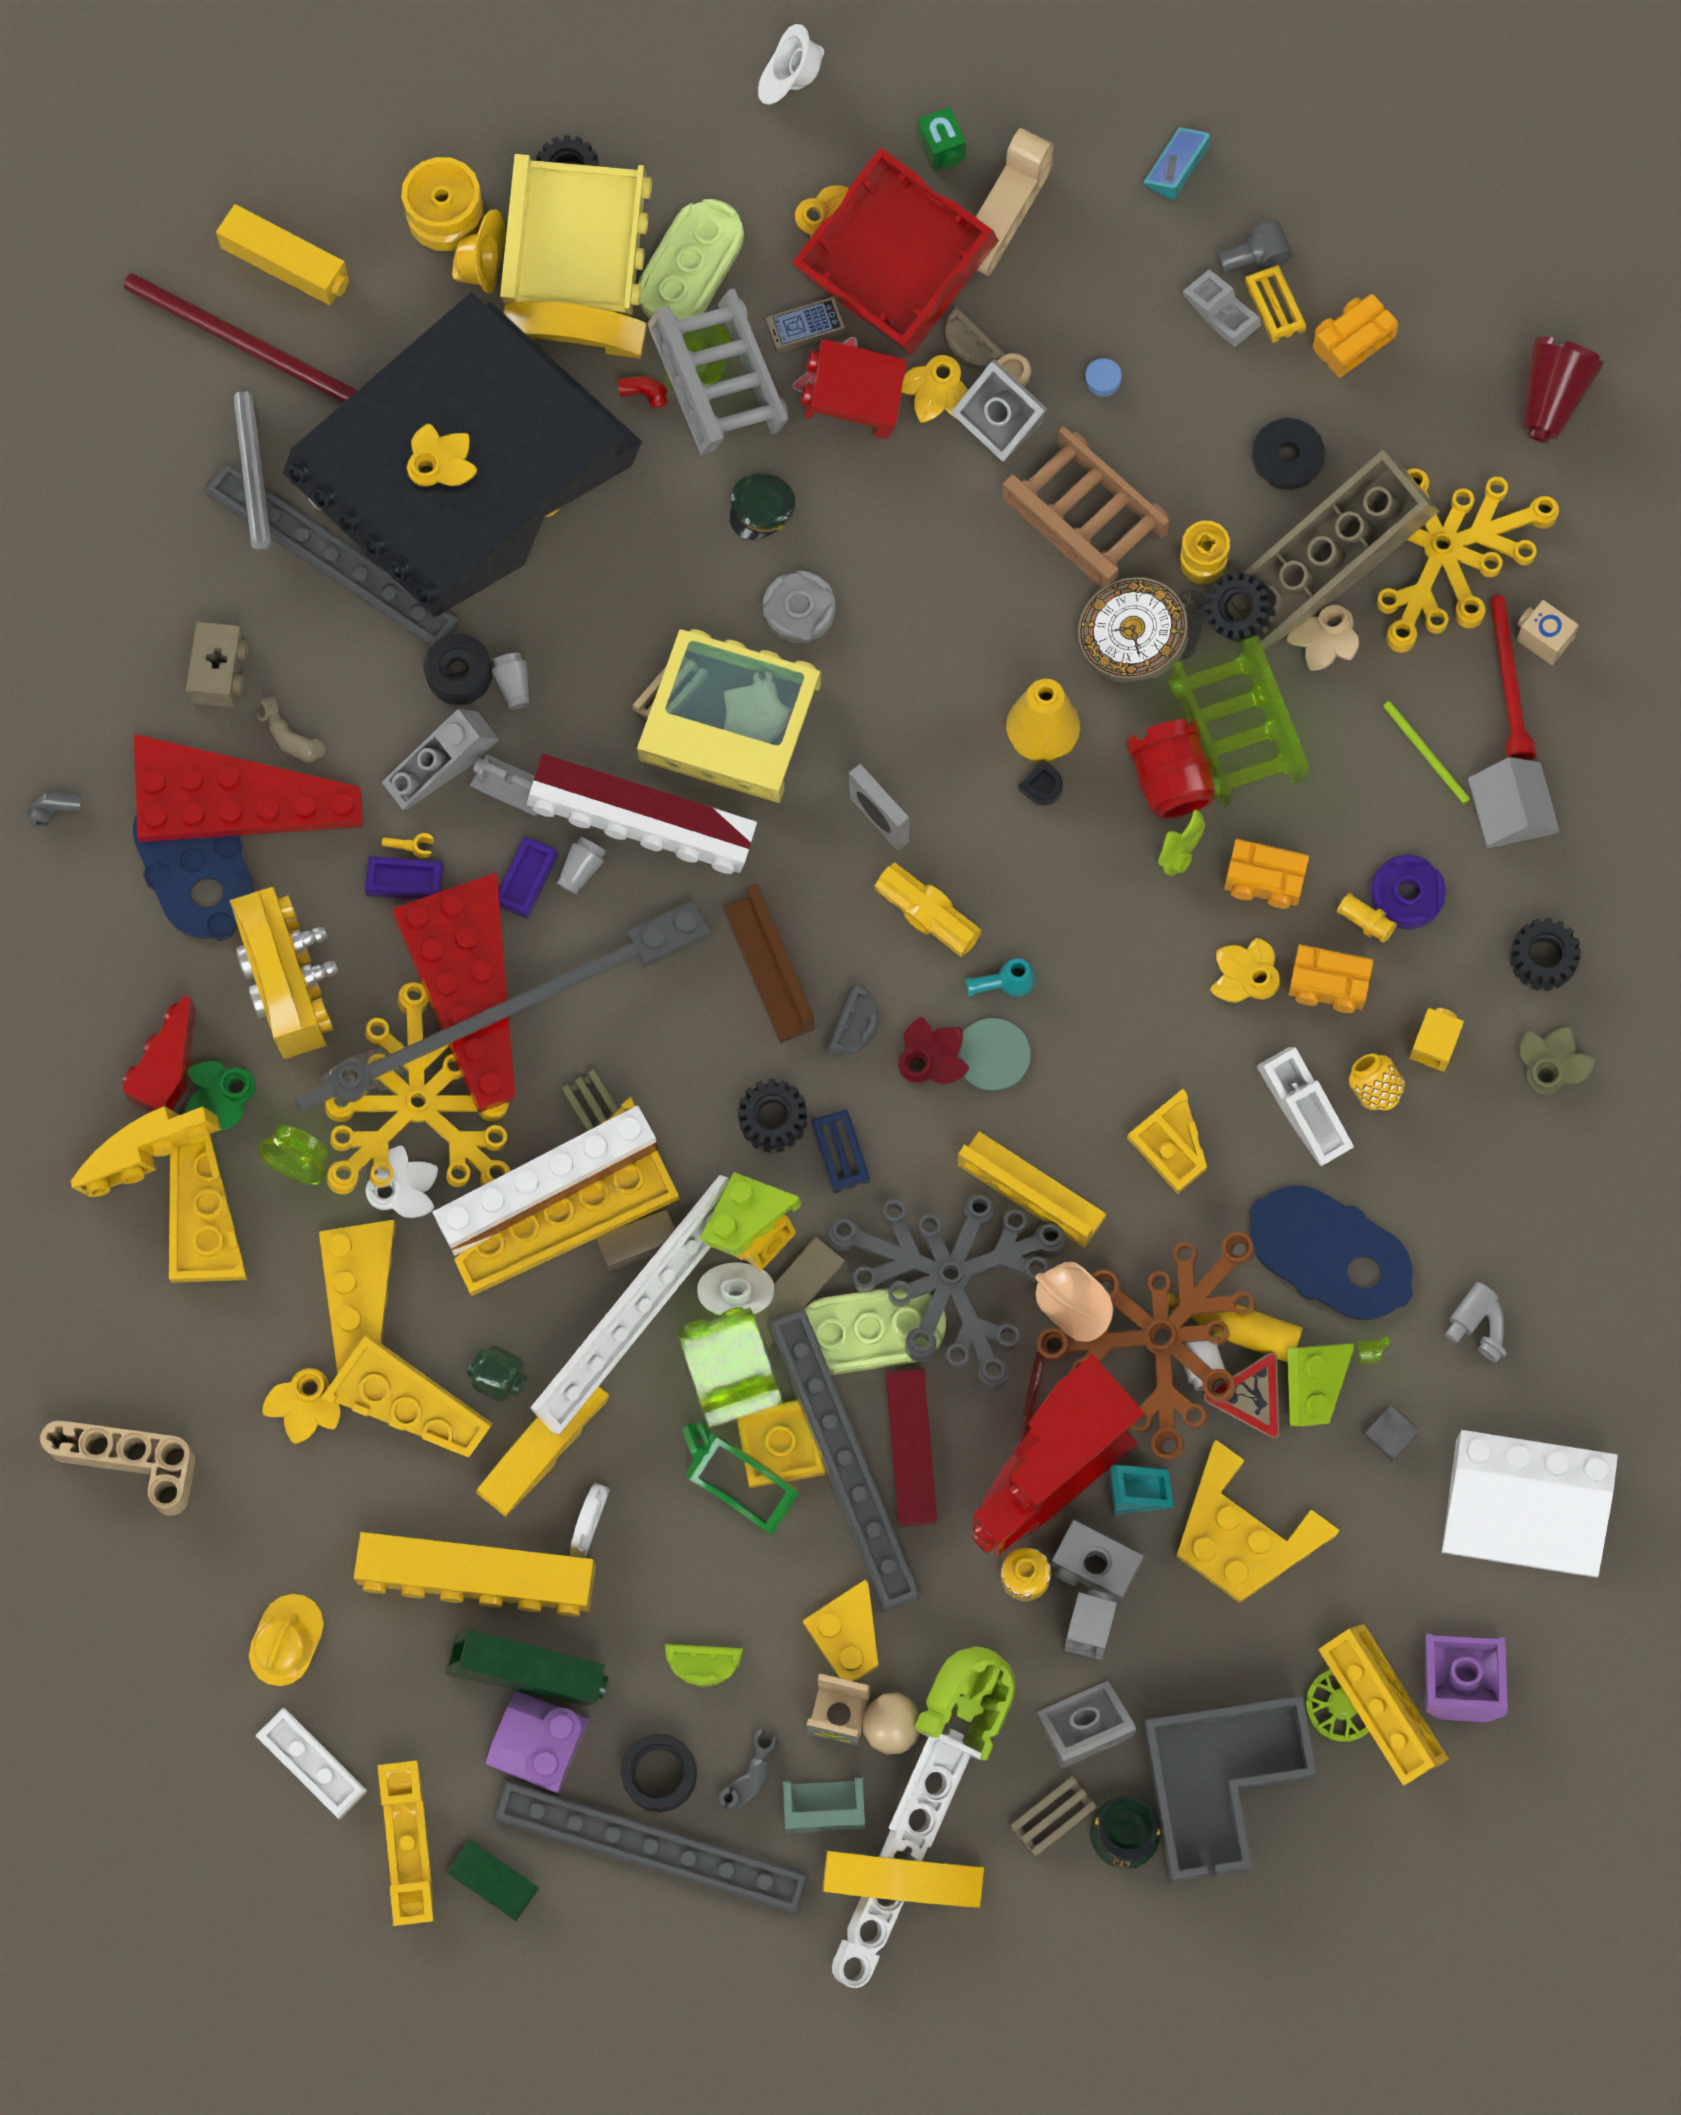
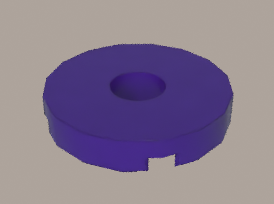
M1407 854L1391 858L1378 869L1372 880L1370 897L1374 910L1381 909L1386 912L1385 917L1397 924L1396 928L1410 930L1424 927L1437 917L1444 905L1446 886L1442 874L1438 869L1436 870L1434 866L1430 865L1429 861L1423 857ZM1402 884H1412L1418 890V897L1413 900L1403 899L1398 893L1399 886Z

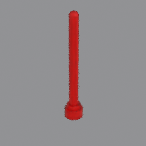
M1496 594L1491 598V608L1511 733L1508 737V742L1505 744L1506 757L1531 761L1537 756L1535 741L1530 738V734L1525 732L1506 601L1502 595Z

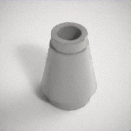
M509 653L493 659L494 668L491 672L508 704L509 710L529 706L527 661L522 659L521 653Z
M580 836L577 843H572L557 884L576 895L579 889L585 885L604 863L602 858L606 851Z

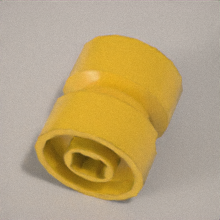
M1202 520L1192 524L1183 536L1180 568L1183 575L1196 584L1213 583L1223 576L1226 570L1230 538L1227 531L1220 524Z

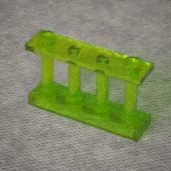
M1258 636L1243 641L1242 651L1238 655L1237 660L1187 676L1181 661L1174 663L1172 677L1168 678L1172 695L1175 699H1181L1189 722L1192 719L1196 720L1200 732L1199 740L1211 765L1210 770L1216 790L1213 797H1219L1223 808L1230 806L1232 798L1231 788L1280 772L1283 775L1289 774L1293 785L1307 780L1310 769ZM1242 673L1244 676L1250 675L1254 686L1251 688V692L1199 709L1192 691L1193 689ZM1254 706L1257 709L1263 708L1267 718L1264 721V725L1212 742L1205 722ZM1267 739L1270 742L1276 741L1280 751L1277 754V758L1225 775L1218 755Z

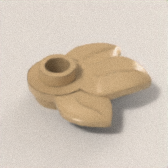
M1340 605L1325 607L1320 612L1319 617H1311L1289 633L1287 637L1289 644L1306 647V663L1308 668L1313 671L1328 667L1337 656L1344 660H1351L1359 648V637L1353 630L1354 620L1352 614ZM1335 623H1340L1337 626L1331 627Z

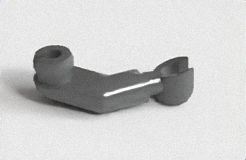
M760 1729L754 1736V1745L757 1750L755 1757L750 1760L747 1773L720 1791L719 1803L728 1811L739 1810L762 1792L765 1787L770 1763L767 1762L769 1754L775 1752L780 1744L779 1738L774 1735L771 1745L764 1749L761 1745V1739L765 1735V1729Z

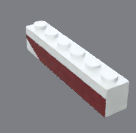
M542 753L526 804L533 807V811L540 815L553 817L556 814L568 818L571 824L581 828L594 826L605 830L604 833L612 838L624 840L628 837L640 841V844L649 850L661 851L666 849L675 852L676 856L684 861L697 862L700 860L712 864L713 869L726 874L741 872L757 824L756 821Z
M637 1105L432 1213L455 1256L657 1151L656 1137Z

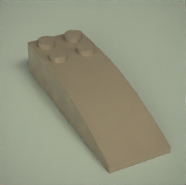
M1384 449L1381 450L1242 573H1247L1263 581L1264 585L1271 589L1272 593L1270 595L1276 601V604L1272 605V609L1276 610L1275 617L1270 616L1269 622L1272 623L1271 627H1264L1262 631L1265 634L1261 637L1253 636L1252 642L1260 652H1264L1329 605L1386 559L1439 512L1438 508L1393 455ZM1245 593L1233 596L1228 603V612L1235 621L1246 619L1252 612V600Z

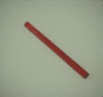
M1036 1352L1017 1446L1030 1431L1028 1422L1033 1416L1045 1358L1040 1352Z

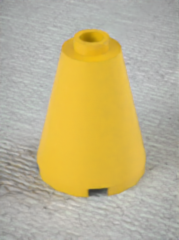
M1040 679L1035 681L1012 706L1007 717L1006 731L1008 738L1019 755L1035 762H1041L1043 759L1046 762H1051L1055 758L1072 751L1079 738L1080 718L1077 710L1059 683L1052 679Z

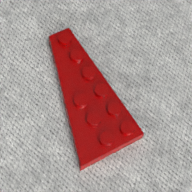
M134 734L137 835L139 842L363 827L361 789L358 786Z
M497 872L392 909L393 919L442 1030L507 1001ZM509 1017L448 1044L478 1113L514 1100L515 1089Z

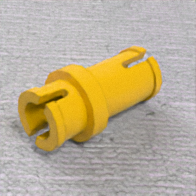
M1351 893L1344 897L1336 911L1362 928L1364 935L1369 938L1374 936L1382 943H1385L1390 938L1397 926L1395 922L1385 917L1386 912L1381 909L1374 910Z

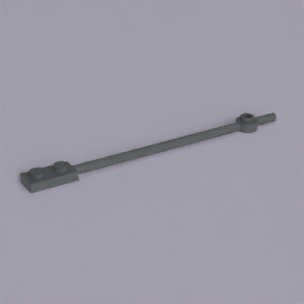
M689 902L628 930L626 933L628 945L364 1067L354 1061L339 1063L332 1070L329 1083L294 1098L295 1105L301 1113L333 1097L343 1102L358 1101L366 1094L368 1083L374 1078L636 957L642 967L645 968L708 939L711 932L694 902ZM345 1075H353L356 1081L354 1083H346L343 1077Z

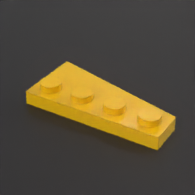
M211 1134L203 1142L185 1143L175 1147V1151L170 1154L169 1280L171 1283L248 1280Z
M395 1220L319 1231L337 1374L366 1334H369L382 1344L389 1271L391 1270L393 1237L395 1236L396 1229Z
M369 1334L363 1337L321 1397L329 1402H337L352 1408V1411L364 1416L369 1415L389 1423V1426L401 1431L406 1430L419 1435L426 1441L466 1457L472 1455L493 1425L492 1422Z

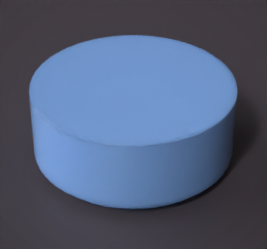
M1100 358L1094 360L1088 365L1085 373L1087 389L1092 394L1100 397L1114 394L1121 385V369L1116 362L1110 359Z

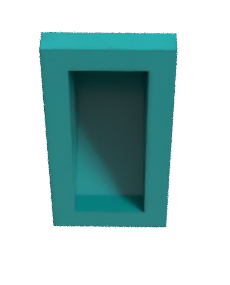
M1123 1465L1110 1467L1108 1480L1113 1515L1174 1508L1168 1469Z

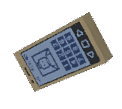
M834 297L765 317L776 354L845 334V326Z

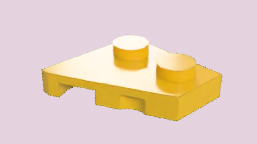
M1184 1089L1180 1090L1127 1136L1132 1145L1177 1194L1207 1169L1204 1153L1199 1144L1195 1121H1193L1189 1108L1188 1096Z

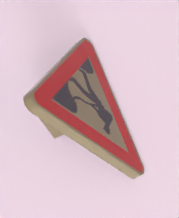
M1267 1353L1232 1376L1236 1383V1390L1229 1400L1216 1402L1210 1399L1206 1393L1203 1395V1400L1268 1437L1277 1438L1279 1436L1277 1356L1274 1353ZM1224 1381L1214 1387V1391L1219 1394L1225 1392L1227 1382Z

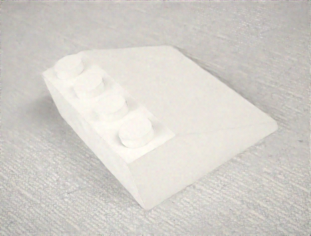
M1461 1430L1455 1444L1442 1553L1598 1578L1614 1491L1618 1455Z

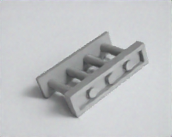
M735 288L725 293L718 303L719 309L679 320L677 317H674L670 306L657 309L647 323L700 455L714 452L724 439V432L766 421L770 433L773 435L778 433L788 421L787 405L777 393L747 320L746 306L738 298ZM726 323L733 340L732 342L693 353L687 349L683 340V334ZM739 355L746 372L745 375L710 385L701 383L696 367ZM750 388L753 389L760 407L720 419L714 415L709 403L711 399Z

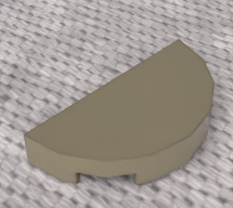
M957 306L952 310L947 318L945 340L948 350L955 359L966 366L985 368L994 359L997 361L1000 357L1006 355Z

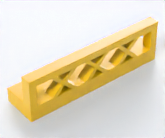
M980 1131L970 1145L966 1146L964 1144L958 1153L959 1167L1045 1223L1052 1222L1064 1230L1068 1238L1084 1248L1106 1218L1105 1212Z
M1365 1624L1349 1628L1318 1649L1403 1786L1449 1760Z

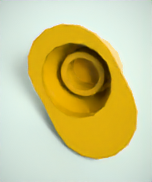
M497 209L487 212L478 233L459 240L453 258V279L457 282L480 285L487 294L493 293L496 288L498 270L506 242L504 218Z
M289 1594L280 1596L270 1603L264 1612L251 1642L249 1660L256 1676L265 1683L275 1686L293 1684L304 1675L309 1667L324 1626L322 1612L314 1601L304 1595Z

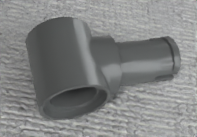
M1278 221L1265 222L1254 228L1250 233V237L1246 238V243L1217 252L1218 262L1223 274L1252 263L1255 266L1262 264L1265 269L1276 265L1281 266L1287 263L1293 256Z

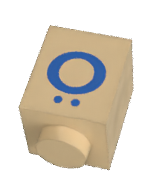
M1542 600L1535 610L1529 607L1519 619L1517 625L1521 629L1516 641L1553 666L1573 641L1579 624Z

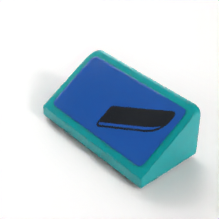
M1179 127L1143 182V185L1175 201L1210 147L1211 135L1206 132Z

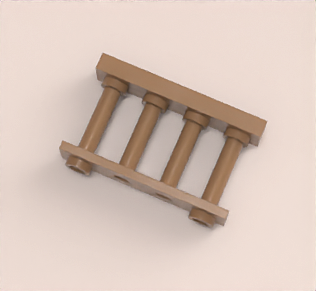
M1063 426L1058 431L1057 446L1061 450L1028 481L1023 480L1021 482L1012 474L1002 483V499L1099 587L1103 588L1117 581L1119 570L1117 562L1147 533L1152 530L1162 540L1168 535L1170 520H1168L1167 513L1160 505L1149 503L1092 452L1087 441L1079 433H1071ZM1073 459L1087 474L1054 505H1047L1038 497V491ZM1099 482L1114 497L1081 528L1076 527L1073 529L1064 521V515ZM1125 506L1140 521L1111 549L1100 553L1091 545L1090 539Z

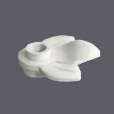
M402 1145L390 1149L389 1164L394 1170L392 1182L386 1187H390L392 1193L387 1198L380 1197L378 1193L381 1188L376 1187L369 1180L366 1186V1196L369 1203L379 1210L394 1209L405 1218L427 1215L434 1209V1205L425 1193L433 1186L437 1178L438 1167L427 1162H408L406 1150ZM382 1169L378 1170L375 1175L381 1180L389 1177L388 1173Z

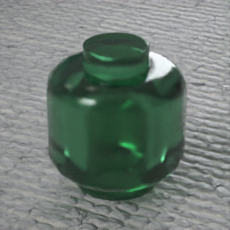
M495 1345L490 1346L487 1350L480 1349L471 1362L467 1376L471 1377L472 1388L496 1402H505L511 1395L518 1397L528 1379V1376L523 1374V1359Z

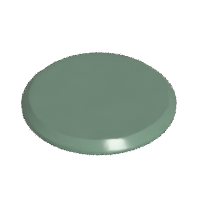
M986 1018L974 1022L963 1031L962 1047L956 1057L963 1060L969 1066V1071L964 1076L965 1080L977 1088L987 1091H998L1013 1086L1025 1075L1030 1064L1031 1050L1025 1034L1016 1025L1000 1018Z

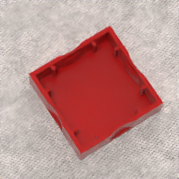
M880 147L851 184L840 206L830 217L822 222L793 260L792 264L801 275L828 295L834 297L836 301L911 356L999 240L990 227L953 200L933 191L918 174Z

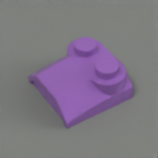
M1426 1633V1692L1424 1696L1426 1712L1440 1720L1490 1722L1506 1716L1508 1700L1505 1637L1490 1639L1432 1636V1634Z
M516 1691L493 1739L486 1765L559 1795L589 1724V1719L577 1715L569 1709L557 1707Z

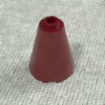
M1549 336L1535 338L1532 345L1523 428L1528 431L1527 436L1541 443H1548L1549 439L1558 438L1604 364V361H1599L1601 356L1592 350L1567 340L1565 345H1554L1555 338Z

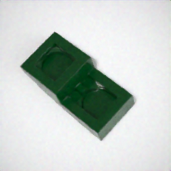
M471 1840L468 1841L447 1871L451 1877L515 1921L518 1920L539 1890V1887Z

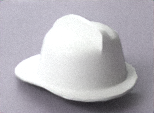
M795 24L786 30L775 53L766 66L758 86V97L763 104L771 105L776 103L790 89H801L811 84L816 78L824 55V49L810 40L808 30L803 25Z

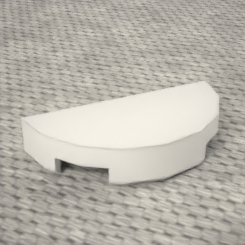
M594 1483L591 1487L575 1527L570 1547V1556L586 1558L610 1492L609 1487Z

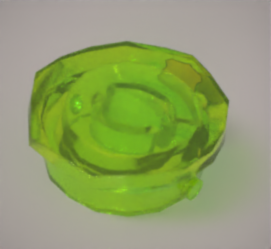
M278 1123L272 1136L259 1143L258 1152L262 1162L281 1175L313 1186H317L324 1179L327 1172L325 1164L329 1159V1152L310 1134Z

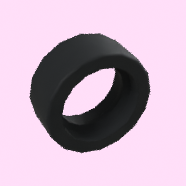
M653 1734L642 1737L630 1746L622 1761L621 1777L625 1791L635 1804L647 1811L662 1813L674 1810L688 1800L695 1789L697 1770L693 1755L683 1742L670 1735ZM655 1750H664L675 1755L680 1761L683 1771L682 1779L677 1789L669 1795L661 1797L651 1796L644 1792L638 1785L635 1775L637 1764L641 1758L648 1752Z

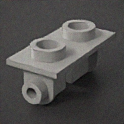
M487 754L484 760L478 758L473 768V772H476V775L470 787L536 817L538 813L533 811V807L526 805L535 776Z

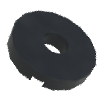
M1283 418L1270 422L1259 431L1253 443L1252 462L1256 473L1261 478L1263 477L1269 481L1270 485L1278 489L1293 490L1305 487L1319 474L1324 463L1325 447L1320 434L1313 426L1300 419ZM1290 447L1296 450L1298 457L1293 461H1285L1279 456L1278 452L1282 448Z

